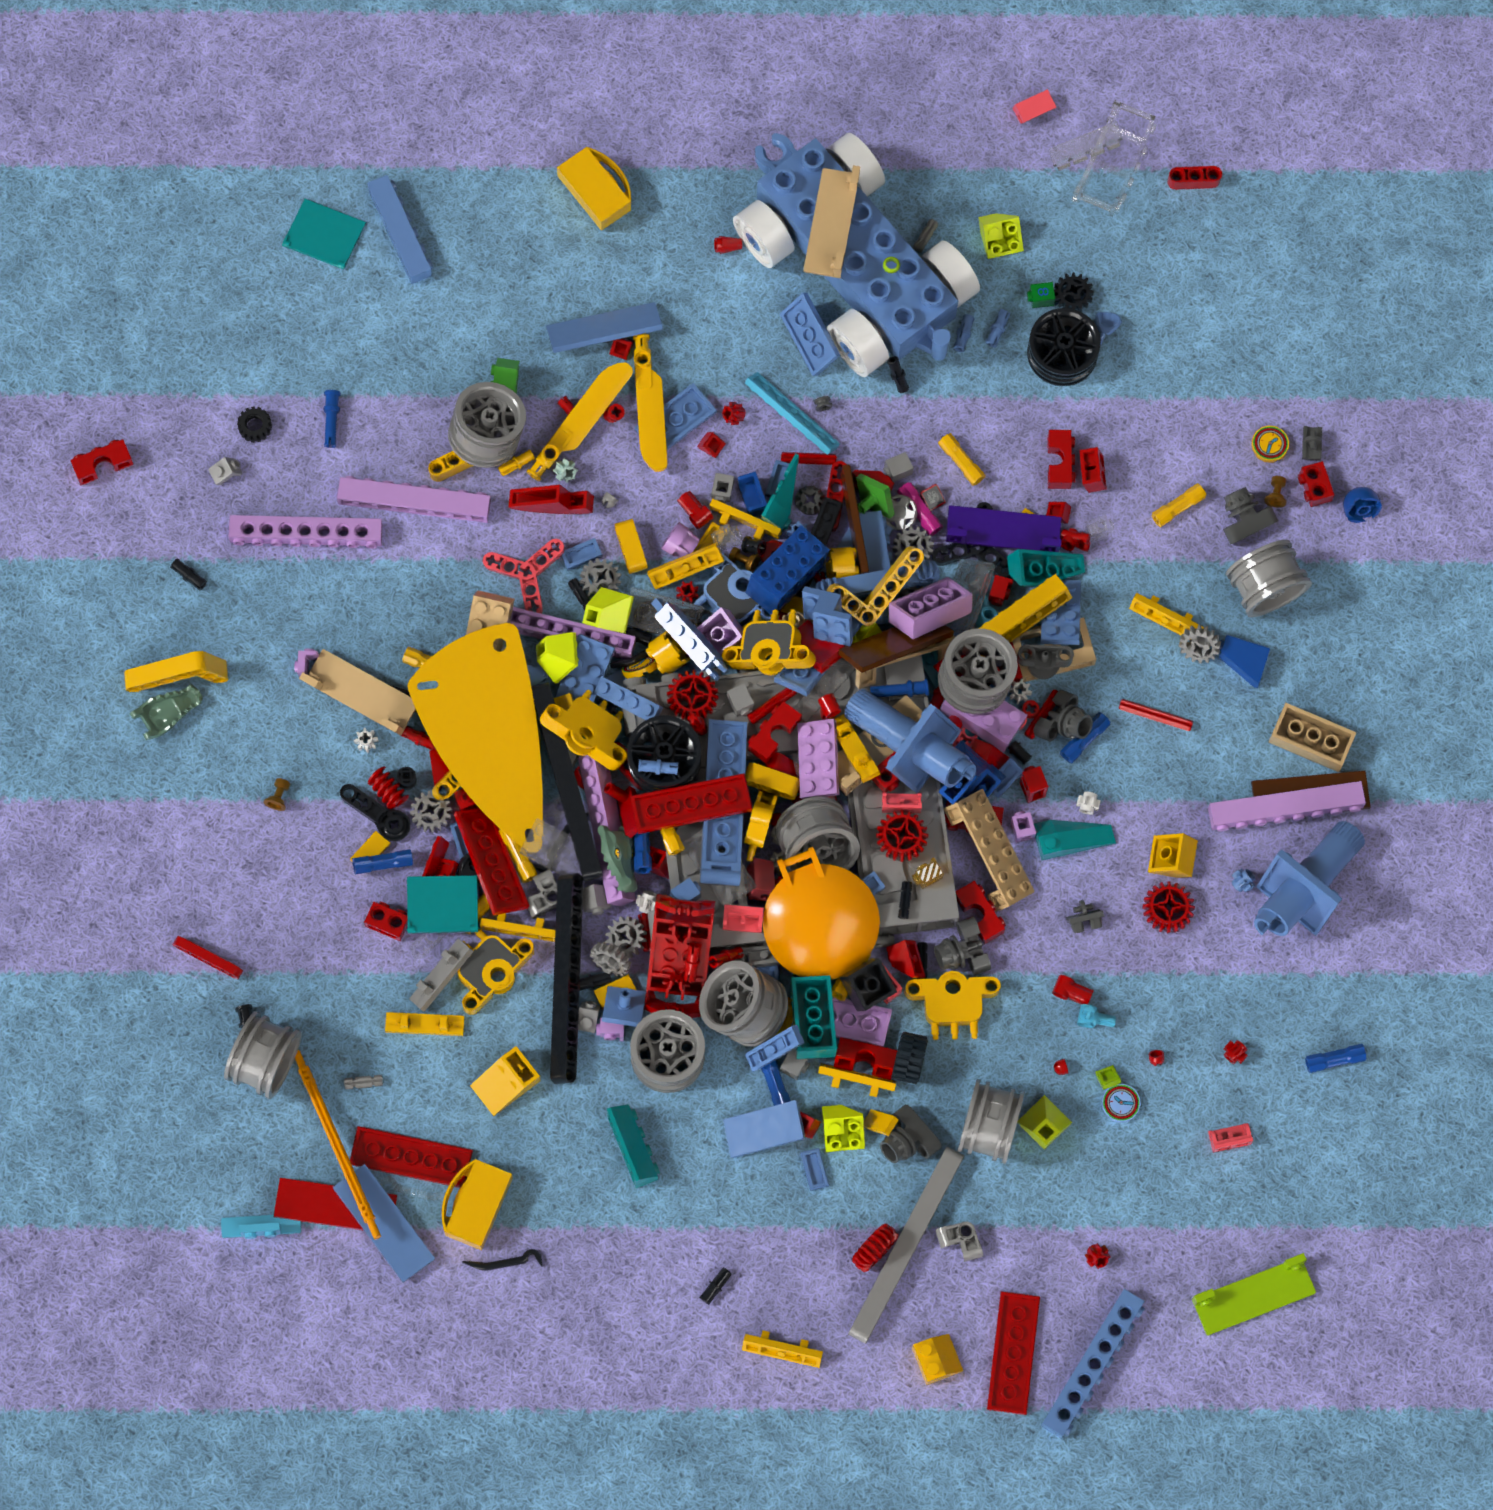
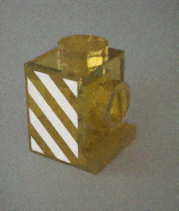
M933 857L930 860V864L924 863L917 867V871L912 875V878L917 886L920 885L924 889L943 879L944 873Z

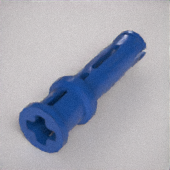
M326 390L324 391L326 402L323 407L326 413L324 447L329 448L331 440V448H335L337 414L340 412L338 401L341 392Z
M928 679L916 682L908 680L904 684L870 686V693L876 697L899 695L913 697V695L921 694L929 696Z

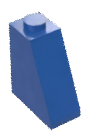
M1226 635L1224 641L1220 640L1219 658L1250 685L1258 688L1270 648Z

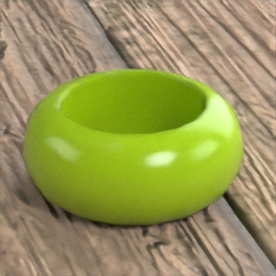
M887 257L883 262V268L888 273H896L900 268V262L895 257ZM890 261H893L897 264V266L893 269H890L886 266V264Z

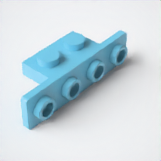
M274 1215L222 1218V1238L245 1237V1239H254L257 1236L271 1238L280 1234L301 1233V1221L274 1218Z

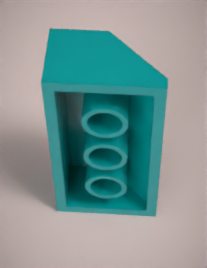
M629 1104L607 1108V1118L635 1188L657 1181V1174L660 1171L657 1163H652L650 1156L653 1154L649 1144L645 1145L643 1138L646 1136L642 1126H637L635 1120H638L635 1109H631Z

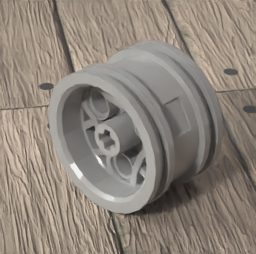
M480 382L469 386L459 395L448 428V439L451 448L463 461L477 467L490 468L506 463L516 452L526 422L524 404L513 390L498 383Z
M1279 540L1264 545L1236 561L1226 571V576L1230 579L1232 587L1238 588L1243 598L1241 604L1246 609L1245 612L1248 617L1262 616L1279 609L1300 597L1311 587L1312 582L1307 577L1306 570L1300 569L1295 560L1296 551L1294 548H1291L1290 540Z
M971 629L957 635L950 642L939 668L938 686L942 696L952 707L968 714H984L998 708L1005 700L1017 673L1018 663L1014 648L1002 635L992 630ZM955 672H960L963 676L959 677ZM987 683L993 684L994 688L988 687Z
M824 796L805 798L787 808L777 821L775 836L781 850L786 854V859L808 851L807 848L812 846L820 864L840 866L849 870L858 859L860 852L858 839L854 830L849 826V820L843 807L832 798ZM809 858L789 867L792 871L813 862Z
M730 961L719 966L706 980L701 990L699 1010L701 1018L709 1028L727 1035L731 1040L741 1045L755 1047L771 1039L781 1028L788 1010V997L784 986L777 979L760 972L757 968L746 962Z
M675 1010L656 1011L644 1017L632 1034L630 1042L631 1064L634 1073L646 1087L658 1092L674 1093L692 1085L699 1077L705 1061V1039L702 1030L690 1016ZM671 1028L681 1031V1034L673 1033L670 1030ZM658 1033L661 1037L659 1040L654 1041L650 1039V1035ZM689 1044L692 1046V1050L685 1052L682 1050V1046ZM648 1050L650 1059H641L640 1053ZM685 1063L687 1069L680 1073L677 1068ZM658 1066H664L667 1070L661 1074L655 1069Z
M253 1012L245 1022L233 1045L225 1067L224 1079L227 1081L233 1079V1083L236 1085L246 1083L254 1087L258 1095L261 1096L265 1093L267 1099H272L281 1088L294 1062L300 1046L302 1032L300 1030L293 1032L291 1026L283 1028L270 1022L268 1016L263 1015L261 1017L259 1012Z
M977 1079L958 1151L962 1152V1149H967V1154L970 1155L972 1151L993 1156L992 1161L1000 1158L1002 1163L1006 1164L1025 1092L1020 1091V1094L1014 1093L1015 1089L1011 1088L1010 1092L991 1087L990 1082L987 1081L985 1085L980 1084L981 1080Z

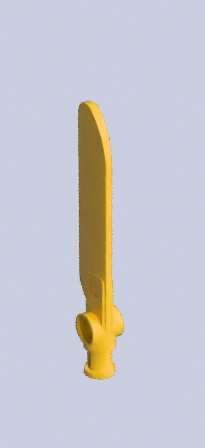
M644 333L633 336L636 347L634 350L639 443L645 463L653 471L661 472L668 465L663 387L661 377L652 370L651 350L648 345L650 335ZM641 360L647 361L644 364L639 363Z
M628 363L614 364L598 375L536 457V462L531 469H527L526 472L529 476L540 482V477L546 469L551 468L562 452L575 450L632 376L633 369ZM552 450L555 454L554 458L548 459L545 456V451Z

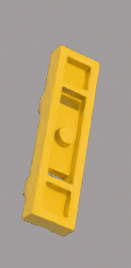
M712 499L710 503V510L722 514L719 524L726 527L730 518L756 529L753 536L755 540L762 539L764 534L779 540L782 534L780 528L718 500Z
M714 543L647 571V575L656 590L724 562V557L717 543Z
M1136 593L1129 607L1130 610L1179 635L1184 634L1185 629L1190 631L1191 626L1197 629L1199 625L1191 621L1193 615L1186 613L1183 617L1158 604L1160 598L1154 595L1151 599H1148Z
M845 714L835 718L837 741L855 771L860 775L861 781L865 783L879 776L880 771L849 720L845 718Z
M506 913L499 914L497 920L481 918L480 930L555 942V930L544 928L545 921L542 918L536 919L535 927L505 922Z
M386 1012L385 1033L463 1036L465 1017L460 1015Z
M820 1063L818 1071L819 1074L833 1077L831 1087L839 1088L841 1079L870 1085L869 1096L877 1097L879 1088L895 1091L897 1082L857 1071L835 1068L832 1065Z
M762 1330L761 1337L749 1334L744 1336L742 1351L812 1367H820L823 1351L808 1348V1340L801 1339L800 1346L770 1340V1332Z

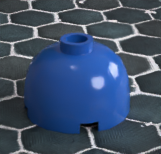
M1356 487L1345 496L1343 509L1350 522L1361 523L1366 522L1363 518L1372 516L1373 519L1382 509V504L1377 493L1371 488Z

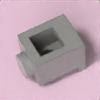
M716 473L711 499L718 500L724 504L730 502L734 476Z

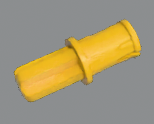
M528 449L517 457L513 456L511 460L499 466L498 470L502 476H506L516 469L520 470L522 466L535 460L532 451Z

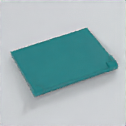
M304 198L284 238L282 246L344 270L366 222Z
M477 875L407 877L408 933L478 932Z

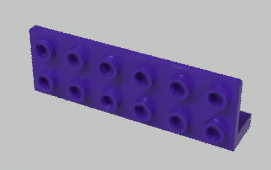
M950 505L948 508L946 542L1017 550L1059 552L1061 548V517Z

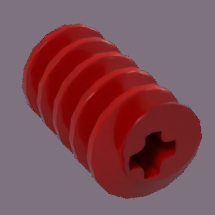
M383 766L371 775L368 784L373 786L372 789L377 792L379 798L382 797V802L387 803L386 807L393 809L403 804L409 798V795L402 797L405 790H397L400 784H392L395 778L388 779L391 773L389 771L383 773L386 768Z

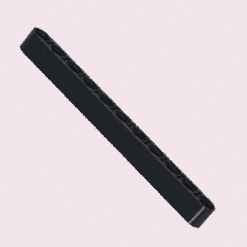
M549 682L533 685L531 688L536 714L583 881L601 878L603 874L566 741L544 727L540 722V716L547 706L555 704Z
M579 873L560 875L557 881L550 1078L554 1084L573 1083L577 1075L583 878Z

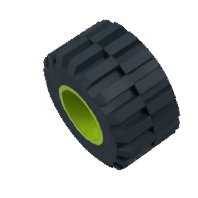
M909 1032L901 1034L892 1073L894 1080L912 1084L919 1082L928 1043L927 1036Z

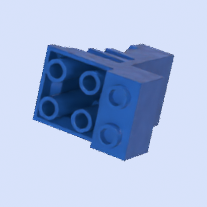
M961 740L955 748L970 758L976 766V773L972 781L963 777L957 785L951 788L943 784L939 793L952 805L960 798H966L980 789H983L987 798H989L1006 778L993 764L989 765Z

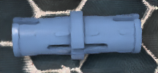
M1004 309L999 310L994 324L992 323L991 331L985 342L986 344L994 348L997 347L1002 333L1006 330L1005 325L1011 315L1010 312Z
M970 314L963 315L960 328L957 329V338L953 349L957 352L965 351L968 338L971 337L972 333L970 331L975 318Z
M639 759L638 772H654L656 775H660V773L677 775L678 762H662L661 759H657V761Z

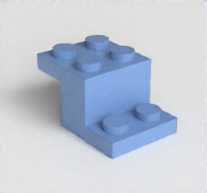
M805 586L802 591L803 615L805 619L813 620L814 638L851 646L853 642L852 614L842 612L841 594Z

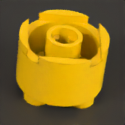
M829 548L827 556L829 560L825 562L827 578H842L859 574L858 565L855 566L854 560L857 557L856 548Z
M667 631L648 643L646 652L649 657L654 658L658 663L657 668L662 674L666 672L668 674L673 673L690 661V657H686L687 653Z

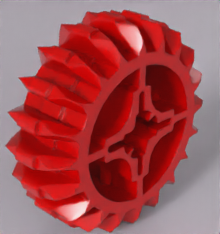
M693 670L692 675L685 671L684 677L679 673V680L672 679L673 684H669L668 689L670 691L667 692L666 696L669 697L667 704H672L670 710H676L675 716L682 714L681 719L684 720L686 716H691V713H696L697 716L700 717L702 715L706 719V712L713 713L712 708L717 707L715 701L718 700L719 696L716 695L718 688H713L715 682H709L710 676L703 678V672L698 676L696 675V670ZM690 683L688 689L679 691L682 686ZM696 684L704 687L707 693L698 690ZM692 689H694V694H695L694 699H693V703H691V698H690V696H691V694H692ZM678 699L687 702L689 708L682 706ZM706 701L703 706L695 709L697 703Z
M904 810L900 811V815L893 811V817L887 814L886 820L881 819L880 821L882 826H877L879 833H876V838L880 839L877 841V845L882 846L880 848L881 852L887 850V858L892 854L893 861H896L897 857H900L901 862H904V857L911 861V855L917 858L919 856L917 851L923 853L924 848L922 846H927V841L924 840L929 836L927 833H924L927 831V826H922L924 824L923 820L917 821V814L911 817V811H908L907 815H904ZM896 823H903L899 828H890ZM909 825L916 830L918 837L908 830ZM905 829V836L901 840V843H899V835H901V833H903V830ZM886 835H889L890 838L896 841L895 847L889 843ZM912 843H914V845L908 849H901L904 844L912 845Z
M1168 881L1165 887L1163 882H1161L1159 888L1154 885L1152 887L1153 891L1148 890L1147 895L1149 897H1144L1143 901L1146 904H1143L1142 909L1147 911L1143 915L1146 917L1150 916L1147 919V923L1153 921V929L1157 925L1160 926L1159 932H1162L1164 928H1166L1167 933H1170L1171 928L1175 933L1178 932V927L1183 930L1185 924H1190L1189 918L1194 916L1191 911L1195 910V906L1190 905L1194 902V899H1188L1191 893H1184V886L1178 889V883H1175L1174 887H1172L1171 882ZM1166 894L1163 902L1153 903L1158 896ZM1173 895L1178 897L1183 904L1174 901ZM1168 900L1169 904L1171 905L1170 907H1172L1170 913L1169 910L1165 908ZM1154 910H1156V912L1162 913L1165 917V920L1161 919L1155 913ZM1184 911V914L1179 919L1172 921L1174 913Z
M887 1223L881 1225L854 1254L852 1262L859 1270L861 1269L863 1272L869 1271L898 1239V1233Z

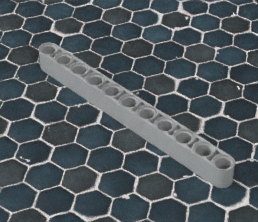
M946 1147L848 1335L865 1344L867 1343L965 1155L949 1147Z

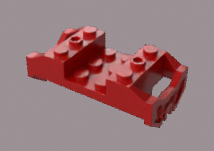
M657 894L644 1010L650 1013L660 1010H675L691 1018L701 1017L699 999L701 990L707 980L716 901L702 900L695 902ZM690 942H696L695 947L697 943L701 944L699 953L700 965L697 967L696 981L693 983L689 982V978L687 982L683 980L686 967L684 961L688 955V945ZM654 991L666 992L665 998H668L669 994L681 995V1000H684V995L697 996L694 1003L689 1004L669 1003L657 999Z

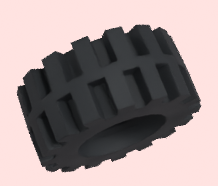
M255 406L251 407L252 409L246 408L245 412H241L237 422L242 438H245L246 441L250 440L251 443L267 439L266 436H269L270 430H272L269 414L260 407L255 409ZM254 418L260 419L263 424L259 430L251 431L247 428L248 421Z

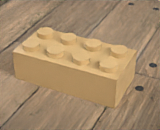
M477 590L473 595L466 635L489 626L510 623L515 599ZM498 638L493 642V647L496 651L501 652L505 650L506 642L503 639Z
M1285 702L1268 743L1340 772L1357 732Z

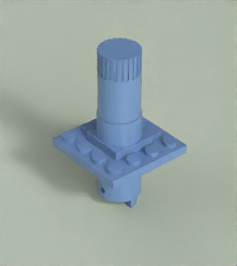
M866 689L857 691L848 701L844 712L845 718L896 752L888 760L885 768L915 793H919L930 776L949 788L957 785L963 777L970 781L973 780L976 773L975 764L966 754L952 746L962 730L932 704L923 710L921 718L916 722Z
M1339 821L1300 864L1293 859L1292 855L1281 849L1256 886V888L1269 897L1258 910L1254 920L1256 930L1261 935L1269 930L1276 935L1285 936L1299 922L1316 936L1342 900L1335 890H1331L1329 886L1364 846L1365 840L1361 831L1353 824H1350V822Z

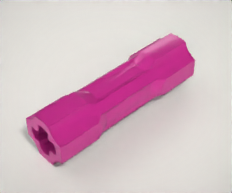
M911 482L904 484L897 490L899 495L908 496L915 502L917 519L928 535L933 536L943 528V525L929 510ZM909 503V508L913 510L912 505Z

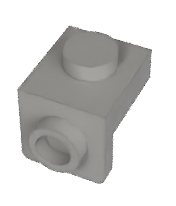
M229 457L222 458L208 469L216 485H222L234 475H242L239 462Z
M593 1001L581 1002L578 1030L595 1033L600 1005H596L597 1003Z

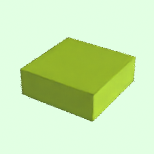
M1114 1065L1095 1072L1103 1090L1121 1083V1078Z

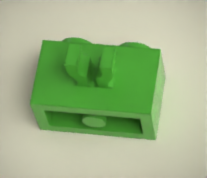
M497 358L496 364H492L491 375L494 376V380L491 382L504 385L517 394L520 361Z

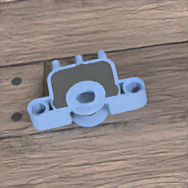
M722 553L724 562L709 568L714 575L705 583L703 595L695 601L692 607L697 609L707 602L714 609L711 611L712 614L721 607L728 609L741 627L753 618L755 610L761 611L760 616L763 621H770L771 616L765 615V609L745 592L739 591L736 588L741 583L748 585L750 576L753 573L748 570H740Z

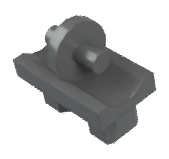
M1303 426L1302 460L1321 461L1322 427Z
M1079 900V906L1074 907L1073 911L1074 913L1081 912V914L1068 916L1066 920L1071 925L1073 933L1083 932L1084 926L1082 921L1087 920L1090 922L1091 929H1097L1102 927L1101 917H1104L1103 911L1098 909L1087 912V910L1093 909L1092 903L1085 905L1084 900Z

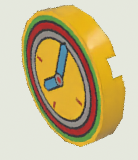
M1268 425L1261 427L1255 432L1251 448L1258 459L1273 463L1286 455L1289 449V440L1282 429Z
M648 656L634 665L623 667L622 673L627 679L642 677L646 671L648 673L655 671L658 663L654 658Z

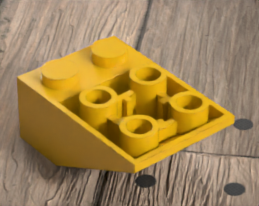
M515 1046L499 1058L470 1087L491 1114L495 1116L541 1080L536 1070L518 1047Z

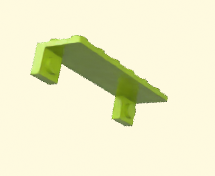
M1304 1253L1285 1260L1283 1264L1216 1290L1209 1289L1194 1295L1191 1300L1206 1335L1209 1336L1314 1295L1316 1290L1304 1265L1307 1261Z

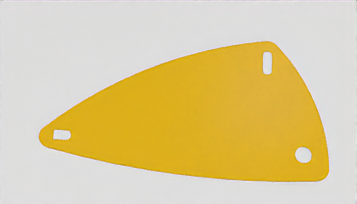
M503 623L469 633L442 648L428 659L408 682V691L430 740L460 786L484 814L507 836L527 852L536 853L542 847L543 827L542 769L536 711L519 631L515 625ZM498 638L506 642V648L501 652L496 651L493 647V642ZM437 681L438 687L433 689L419 690L417 688L420 682ZM526 829L532 830L534 842L526 843Z

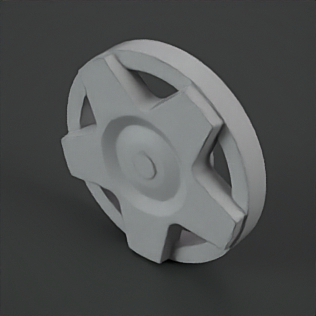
M905 495L891 497L895 515L890 519L886 517L887 525L895 530L910 528L917 518L915 502ZM901 498L899 502L895 501V499ZM909 503L912 505L913 510L908 508ZM911 519V521L907 525H905L906 520ZM895 521L896 526L892 525L890 522Z

